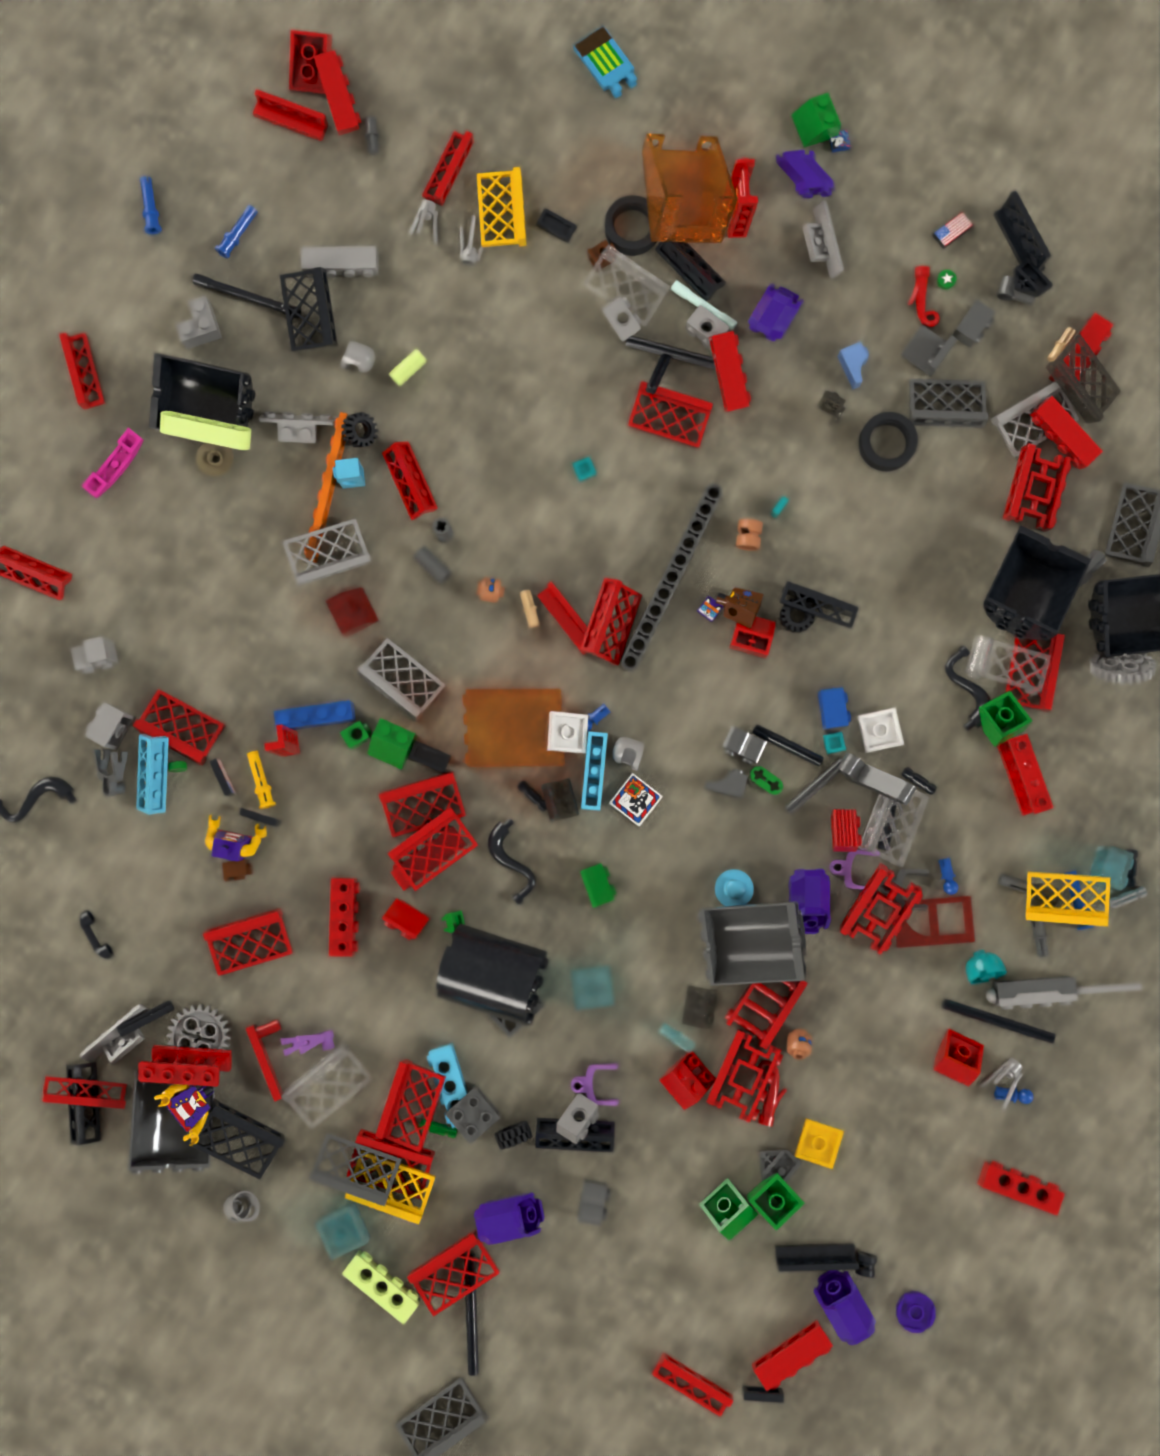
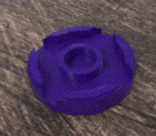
M910 1291L904 1293L898 1299L895 1314L898 1322L905 1330L911 1333H922L933 1325L936 1319V1308L933 1301L926 1294L920 1291Z

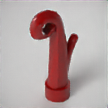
M917 266L915 267V286L908 305L911 306L916 299L917 315L920 322L927 327H934L940 320L938 312L933 310L925 312L930 267ZM931 315L934 317V320L930 321L927 317Z
M763 1060L759 1063L758 1067L762 1069L765 1066L770 1067L772 1061ZM775 1065L773 1070L776 1075L772 1084H769L768 1093L757 1122L773 1127L776 1108L781 1098L787 1092V1089L783 1088L778 1093L780 1076L777 1065ZM763 1072L762 1077H766L767 1073Z

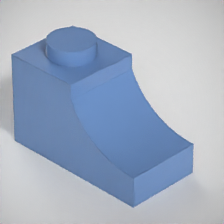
M861 341L840 350L837 356L852 389L860 387L863 382L861 367L866 364L869 357L868 349L862 345Z

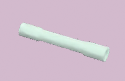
M676 280L672 285L671 290L674 293L688 300L696 307L702 305L730 327L729 331L735 329L738 322L713 307Z

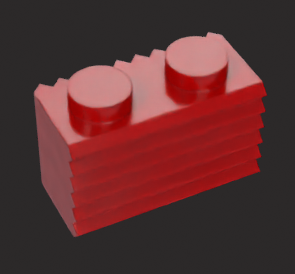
M834 809L832 811L831 833L833 852H856L858 847L861 846L862 837L861 834H858L857 829L860 828L861 821L855 809Z

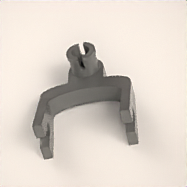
M103 749V759L101 760V750H93L97 777L103 781L102 790L105 797H114L117 794L123 795L125 793V785L121 781L123 780L128 752H120V762H118V752H110L111 749ZM109 756H111L113 767L112 775L107 772Z
M901 869L897 874L896 880L891 881L902 887L906 875L928 877L929 870ZM882 882L880 891L887 896L891 889H886L884 882ZM898 893L895 899L903 908L905 905L903 895ZM914 904L911 910L927 911L928 905Z

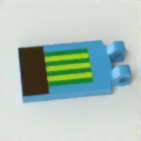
M601 26L573 45V50L604 92L609 89L617 99L622 95L620 92L622 90L619 84L620 81L624 79L631 89L637 85V77L633 73L634 66L604 26Z

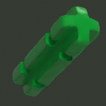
M426 1119L421 1120L419 1128L425 1125ZM432 1121L429 1132L442 1136L448 1135L447 1137L454 1139L457 1136L458 1129Z

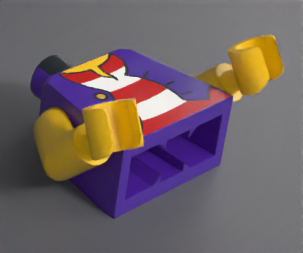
M211 814L208 821L210 828L207 830L205 845L212 851L211 856L240 861L256 853L261 843V838L267 836L266 825L263 829H260V825L256 824L255 836L217 830L220 826L221 817L219 816L218 820H212Z
M172 1084L162 1094L156 1095L154 1099H161V1104L158 1107L166 1106L183 1130L189 1132V1134L183 1137V1140L186 1141L191 1138L189 1146L197 1144L199 1141L198 1135L204 1127L209 1114L208 1110L210 1109L205 1099L214 1091L210 1086H202L197 1090L194 1085Z

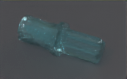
M664 1022L658 1033L671 1040L672 1044L675 1043L691 1053L696 1043L681 1034L682 1031L678 1032Z

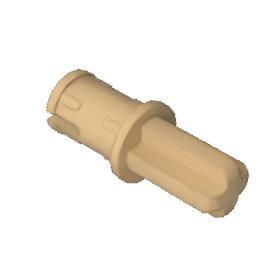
M1071 327L1065 329L1047 357L1049 362L1058 364L1064 352L1069 349L1068 345L1074 338L1076 330Z
M524 590L520 592L524 607L523 612L526 614L528 627L540 626L536 612L537 606L534 605L531 591Z

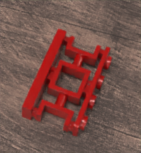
M1029 443L1021 448L1002 519L1007 521L1014 520V522L1018 523L1023 520L1025 515L1038 519L1035 529H1041V531L1046 532L1054 528L1057 522L1056 513L1062 503L1060 498L1066 488L1065 479L1071 469V457L1067 456L1064 458L1062 455H1057L1054 457L1053 462L1039 458L1042 449L1036 448V445ZM1031 463L1040 466L1039 473L1029 472ZM1048 469L1057 470L1055 478L1046 476ZM1033 479L1047 484L1043 498L1030 494ZM1022 499L1031 502L1029 509L1020 508ZM1038 504L1047 506L1045 514L1036 512Z
M882 863L878 865L839 926L840 933L845 936L848 934L851 938H854L859 931L873 939L870 949L877 951L879 955L883 951H888L892 944L891 939L894 935L897 936L902 929L901 924L904 920L910 918L913 912L911 910L914 904H919L923 897L921 886H916L913 882L909 884L907 889L892 882L891 880L895 875L894 871L887 869V866ZM882 881L884 885L891 888L887 896L876 891ZM898 893L906 898L909 897L903 908L900 903L894 900ZM878 900L894 908L886 921L870 913ZM862 911L863 917L870 920L867 927L856 922ZM877 925L887 930L882 940L880 935L873 932Z
M739 1029L706 1103L722 1109L724 1102L727 1101L741 1108L742 1112L739 1119L750 1124L751 1120L756 1121L760 1112L757 1109L759 1102H764L768 1093L765 1091L768 1083L772 1084L776 1075L773 1072L775 1065L780 1066L784 1055L781 1054L782 1049L770 1045L767 1053L750 1046L753 1036ZM743 1039H745L746 1043L743 1048L752 1051L751 1057L748 1062L738 1058L735 1065L733 1062ZM773 1052L775 1056L764 1079L762 1078L764 1069L755 1065L759 1056L770 1059ZM741 1064L759 1072L752 1089L734 1082ZM729 1075L731 1077L727 1084L737 1089L733 1098L723 1094L720 1101H718V1096ZM756 1089H758L759 1093L749 1115H747L746 1111L749 1106L741 1103L740 1099L744 1092L753 1096Z

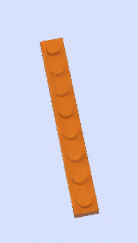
M340 412L339 418L337 417L335 420L336 431L330 440L331 452L326 457L327 468L326 472L324 471L322 474L323 485L322 489L318 491L317 500L319 502L317 508L313 511L314 523L313 526H310L309 533L326 527L337 481L333 476V467H336L335 460H342L346 443L343 439L346 435H342L341 431H344V428H341V425L345 424L343 420L347 419V413ZM310 537L309 544L306 545L316 549L320 540ZM305 547V558L310 561L314 551ZM316 553L312 562L317 563L319 557L318 553Z

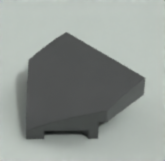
M787 1149L759 1151L762 1181L778 1173L787 1182L802 1164Z

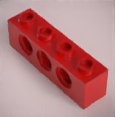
M994 1160L991 1163L984 1162L977 1182L982 1188L1058 1216L1065 1193L1059 1189V1185L1049 1181L1047 1184L1040 1182V1178L1029 1174V1177L1023 1176L1022 1171L1012 1167L1010 1170L1005 1169L1003 1164ZM1002 1175H1006V1181L1000 1184L999 1178ZM1021 1182H1025V1188L1018 1191V1185ZM1040 1189H1043V1196L1037 1198V1192Z

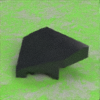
M1029 258L1013 270L1014 290L1040 297L1052 289L1054 285Z

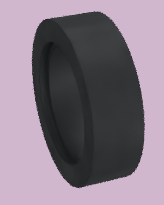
M628 195L617 199L607 210L605 216V236L609 244L613 243L617 252L628 256L641 255L649 251L659 238L660 214L650 200L642 196ZM629 210L643 213L650 221L651 228L649 233L638 241H627L621 238L614 227V223L620 214Z
M882 412L873 416L862 429L858 440L859 452L863 460L870 467L883 472L895 471L906 465L914 455L918 445V434L913 423L904 415L896 412ZM883 425H890L899 429L904 435L906 442L903 454L892 459H886L877 455L870 443L871 433L874 429Z

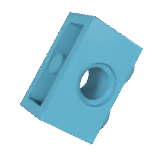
M358 458L335 460L336 467H333V476L343 489L365 486L364 468Z

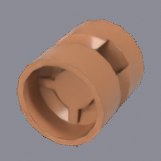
M740 519L737 529L740 534L736 537L735 547L747 551L760 550L761 538L759 535L762 534L763 522L755 519Z

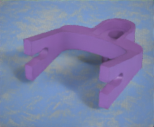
M862 850L848 852L846 860H834L830 863L829 869L831 873L844 876L847 888L863 890L865 886L855 885L851 878L853 859L857 854L879 856V852ZM835 864L841 865L840 871L834 869Z
M333 1030L313 1035L296 1036L294 1038H280L282 1045L292 1043V1047L283 1050L284 1056L298 1049L300 1054H303L322 1043L323 1051L335 1048Z
M618 1063L591 1064L587 1069L586 1076L574 1077L571 1081V1089L576 1093H586L587 1098L598 1105L617 1106L619 1099L596 1098L593 1090V1076L596 1069L617 1070ZM579 1082L582 1085V1087L577 1088L575 1086V1083Z

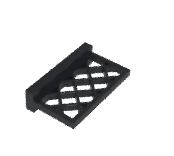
M1017 190L1010 193L1002 208L995 211L993 216L1018 263L1021 264L1029 258L1043 272L1046 269L1045 264L1050 259L1051 254Z
M317 267L312 270L279 275L291 351L338 346L326 269ZM306 275H313L314 282L310 288L302 283ZM293 278L297 281L292 291L286 287L285 279ZM300 284L308 289L302 299L295 294ZM310 293H313L317 299L313 307L305 302ZM292 296L300 300L295 310L289 306V300ZM303 303L311 309L305 318L298 313ZM313 312H316L320 318L316 326L308 321ZM295 315L303 319L298 329L292 324ZM306 322L314 328L308 337L301 332ZM316 331L322 334L323 343H315L311 340ZM298 334H301L306 338V341L302 346L296 347L295 339Z
M215 1099L211 1105L204 1127L198 1135L200 1137L209 1134L211 1143L205 1145L197 1143L192 1146L260 1180L278 1149L283 1146L285 1136L283 1133ZM214 1116L220 1119L221 1126L210 1129L208 1122ZM232 1126L238 1128V1135L227 1137L225 1128ZM223 1129L225 1139L214 1142L211 1133ZM248 1135L254 1136L256 1143L245 1146L243 1137ZM240 1138L242 1147L231 1151L229 1141ZM227 1143L228 1152L222 1154L216 1152V1145ZM270 1144L274 1146L270 1153L262 1155L261 1145ZM258 1147L260 1156L248 1159L246 1150ZM244 1151L246 1160L241 1162L234 1161L232 1154ZM258 1160L262 1161L263 1166L259 1173L251 1169L250 1163Z

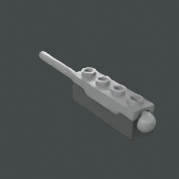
M1073 976L992 981L993 988L987 991L986 998L989 1002L994 1003V1005L1001 1006L1003 1010L1013 1009L1014 1005H1020L1021 1008H1032V1004H1040V1007L1052 1006V1003L1059 1002V1005H1072L1071 1001H1078L1079 994L1142 990V984L1125 983L1077 986L1076 977Z

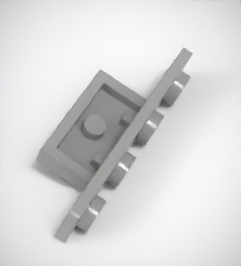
M822 201L813 209L816 223H806L802 228L811 262H826L830 278H835L844 271L828 205L826 201Z
M266 411L259 417V422L277 423L278 441L316 443V425H334L337 417H332L331 414L313 416L312 413L294 415L292 412H284L281 415L275 414L273 411Z
M142 1004L133 1007L115 1025L102 1033L92 1044L88 1045L79 1054L80 1057L92 1062L105 1052L110 1063H117L145 1039L140 1029L121 1037L117 1027L150 1009Z

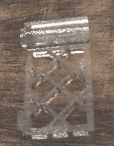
M975 635L965 673L971 679L979 680L980 677L1024 688L1025 693L1037 695V692H1042L1051 655L996 641L987 636ZM997 646L1003 647L1008 655L999 659L995 653ZM1017 652L1023 653L1027 659L1019 665L1013 657V654ZM1010 657L1015 667L1006 671L1001 661ZM1036 657L1045 659L1044 666L1038 670L1032 662ZM1029 662L1034 672L1025 676L1020 666ZM998 663L1003 673L999 676L989 674L991 666ZM1017 669L1022 679L1013 681L1008 673ZM1036 674L1039 679L1038 687L1031 686L1026 678Z

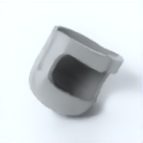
M351 341L342 358L341 368L347 370L353 364L358 367V371L361 373L370 371L375 362L374 350L367 345Z
M621 737L614 744L612 757L617 763H626L632 767V770L638 771L644 743L629 737Z
M242 1191L231 1194L224 1202L223 1210L227 1219L232 1222L254 1221L257 1218L260 1205L254 1194L249 1191ZM239 1198H246L249 1202V1207L244 1211L243 1206L240 1207V1210L237 1203H242L240 1200H237ZM254 1206L255 1211L250 1218H247L250 1213L251 1207Z

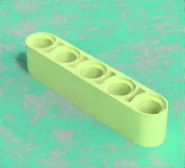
M162 411L160 413V432L163 434L239 450L250 449L252 430L248 427L173 411Z

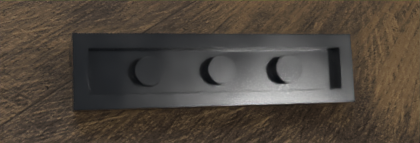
M676 231L665 235L655 248V251L706 302L711 299L717 290L726 285L727 282Z
M790 581L784 584L783 593L779 601L780 604L852 629L859 610L858 606ZM788 594L798 598V600L790 602L785 600V597ZM807 599V602L810 601L811 603L815 604L816 607L811 609L807 608L803 600ZM821 607L832 610L834 613L828 616L823 613ZM839 613L851 617L849 623L842 621Z
M96 1062L66 1065V1077L84 1079L81 1068L90 1067L91 1075L87 1080H97ZM73 1083L67 1087V1090L72 1095H76L83 1090L78 1083ZM98 1085L91 1086V1096H98ZM68 1104L70 1144L79 1146L101 1141L99 1107L90 1106L93 1109V1115L88 1120L84 1117V1111L88 1106ZM89 1126L94 1128L95 1138L86 1139L85 1131Z
M537 1117L535 1148L614 1153V1121H596L594 1124L591 1123L587 1128L588 1133L583 1140L580 1139L575 1144L572 1141L568 1143L561 1142V1140L568 1139L556 1132L558 1118ZM540 1139H549L550 1141L543 1142ZM581 1141H588L589 1143L582 1144ZM610 1142V1145H601L600 1143Z
M854 1243L775 1245V1260L778 1272L859 1269V1264L855 1257Z

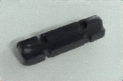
M906 767L902 771L901 775L904 778L910 779V782L922 790L925 789V792L933 795L938 787L935 784L929 783V780L917 772L914 773V770Z
M523 780L518 784L517 788L524 792V795L535 805L537 804L542 812L548 809L549 803L542 800V797L532 787L530 788L526 781Z
M1127 849L1126 857L1128 858L1125 860L1124 875H1126V878H1124V886L1135 887L1138 850Z

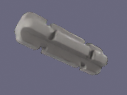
M1144 886L1135 888V890L1122 893L1118 897L1110 898L1109 904L1111 908H1118L1121 904L1125 905L1138 900V898L1146 897L1148 893Z

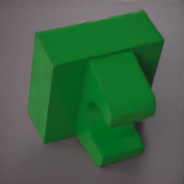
M462 910L444 914L445 916L441 918V921L446 920L447 928H444V932L453 933L459 924L465 925Z

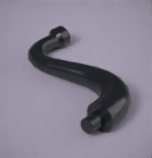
M962 645L959 651L946 662L945 672L950 680L972 694L976 700L974 712L968 716L969 721L963 725L964 729L968 732L974 726L977 729L982 726L978 708L991 701V698L981 686L954 672V664L961 658L971 654L968 648Z
M49 776L42 778L31 788L17 814H10L0 799V815L8 822H19L27 816L39 797L50 791L56 793L62 800L67 799L70 804H74L77 801L73 795L75 789L67 781L59 777Z
M508 818L504 823L499 821L491 830L487 846L494 860L511 870L523 874L528 879L527 885L519 893H515L512 896L513 900L520 905L523 899L534 889L536 878L528 867L508 856L503 849V841L511 833L508 829L515 823L511 818Z

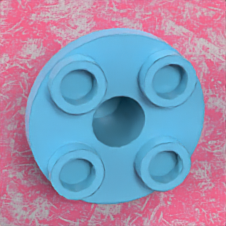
M736 869L727 870L716 880L715 895L724 906L746 905L753 896L754 887L752 880L743 871Z

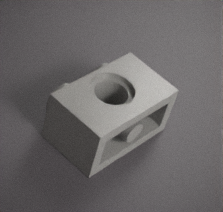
M618 295L601 307V310L623 342L641 329L639 324L642 321L636 313H631L629 309L631 304L627 298L624 297L622 299ZM619 313H627L628 319L625 322H620L617 319Z
M699 305L687 320L685 329H687L686 331L690 336L697 337L706 348L710 349L709 337L729 332L730 327L702 305ZM707 326L711 331L705 332L702 330V327Z
M578 1093L557 1122L556 1132L577 1144L580 1139L583 1140L587 1135L589 1125L597 1121L599 1117L598 1104ZM581 1117V1118H583L584 1120L581 1121V1122H578V1121L575 1120V1118Z

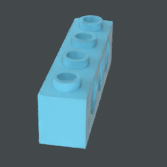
M588 731L581 810L600 811L608 733Z
M453 1042L431 1049L427 1056L428 1064L430 1067L433 1066L434 1072L446 1076L439 1099L441 1105L445 1104L447 1111L452 1108L451 1102L453 1100L460 1101L468 1094ZM447 1062L450 1066L449 1071H442L439 1066L440 1063ZM433 1077L435 1085L438 1086L440 1080ZM447 1081H453L456 1085V1088L454 1090H448L445 1086V1083ZM445 1115L447 1124L451 1123L452 1128H455L452 1122Z

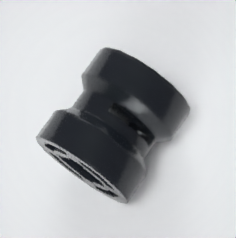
M858 1252L859 1269H855V1273L863 1277L874 1278L876 1273L874 1266L877 1263L878 1256L868 1252Z

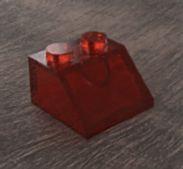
M363 587L341 592L325 600L341 634L345 638L379 622Z

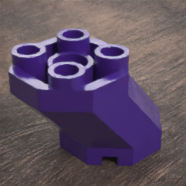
M805 150L783 152L782 157L780 154L776 155V163L796 184V193L802 196V199H811L813 195L820 194L821 197L832 196V192L835 191V182L816 162L814 151L809 150V154H805Z
M771 283L751 314L748 323L750 324V330L756 333L760 331L766 335L765 337L768 340L775 342L776 339L781 340L784 338L805 300H798V294L782 286L776 289L774 288L776 284Z
M821 868L816 870H795L794 875L790 876L788 883L789 902H798L799 910L802 912L805 934L819 933V928L823 927L825 930L829 928L831 922L829 876Z
M529 1192L490 1200L480 1204L479 1209H476L474 1213L478 1239L487 1245H492L523 1237H531L540 1233L542 1227L539 1228V1225L545 1218L542 1201L539 1198L535 1199L533 1197L535 1194Z
M829 1270L820 1275L817 1280L819 1284L817 1288L815 1286L813 1292L840 1340L847 1342L848 1345H857L871 1337L875 1332L876 1320L849 1272Z

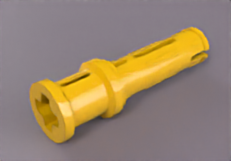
M251 751L247 753L256 785L254 792L259 799V809H267L276 805L271 795L272 787L267 784L259 751ZM255 763L257 764L260 777H258Z

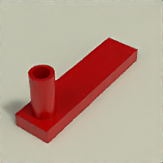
M276 1019L259 1027L254 1024L245 1028L274 1102L282 1099L284 1094L261 1038L282 1030L280 1021Z

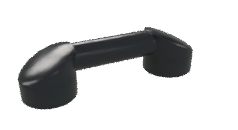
M87 909L80 915V926L92 945L94 952L104 959H110L114 956V952L108 943L100 945L90 925L96 922L91 911Z

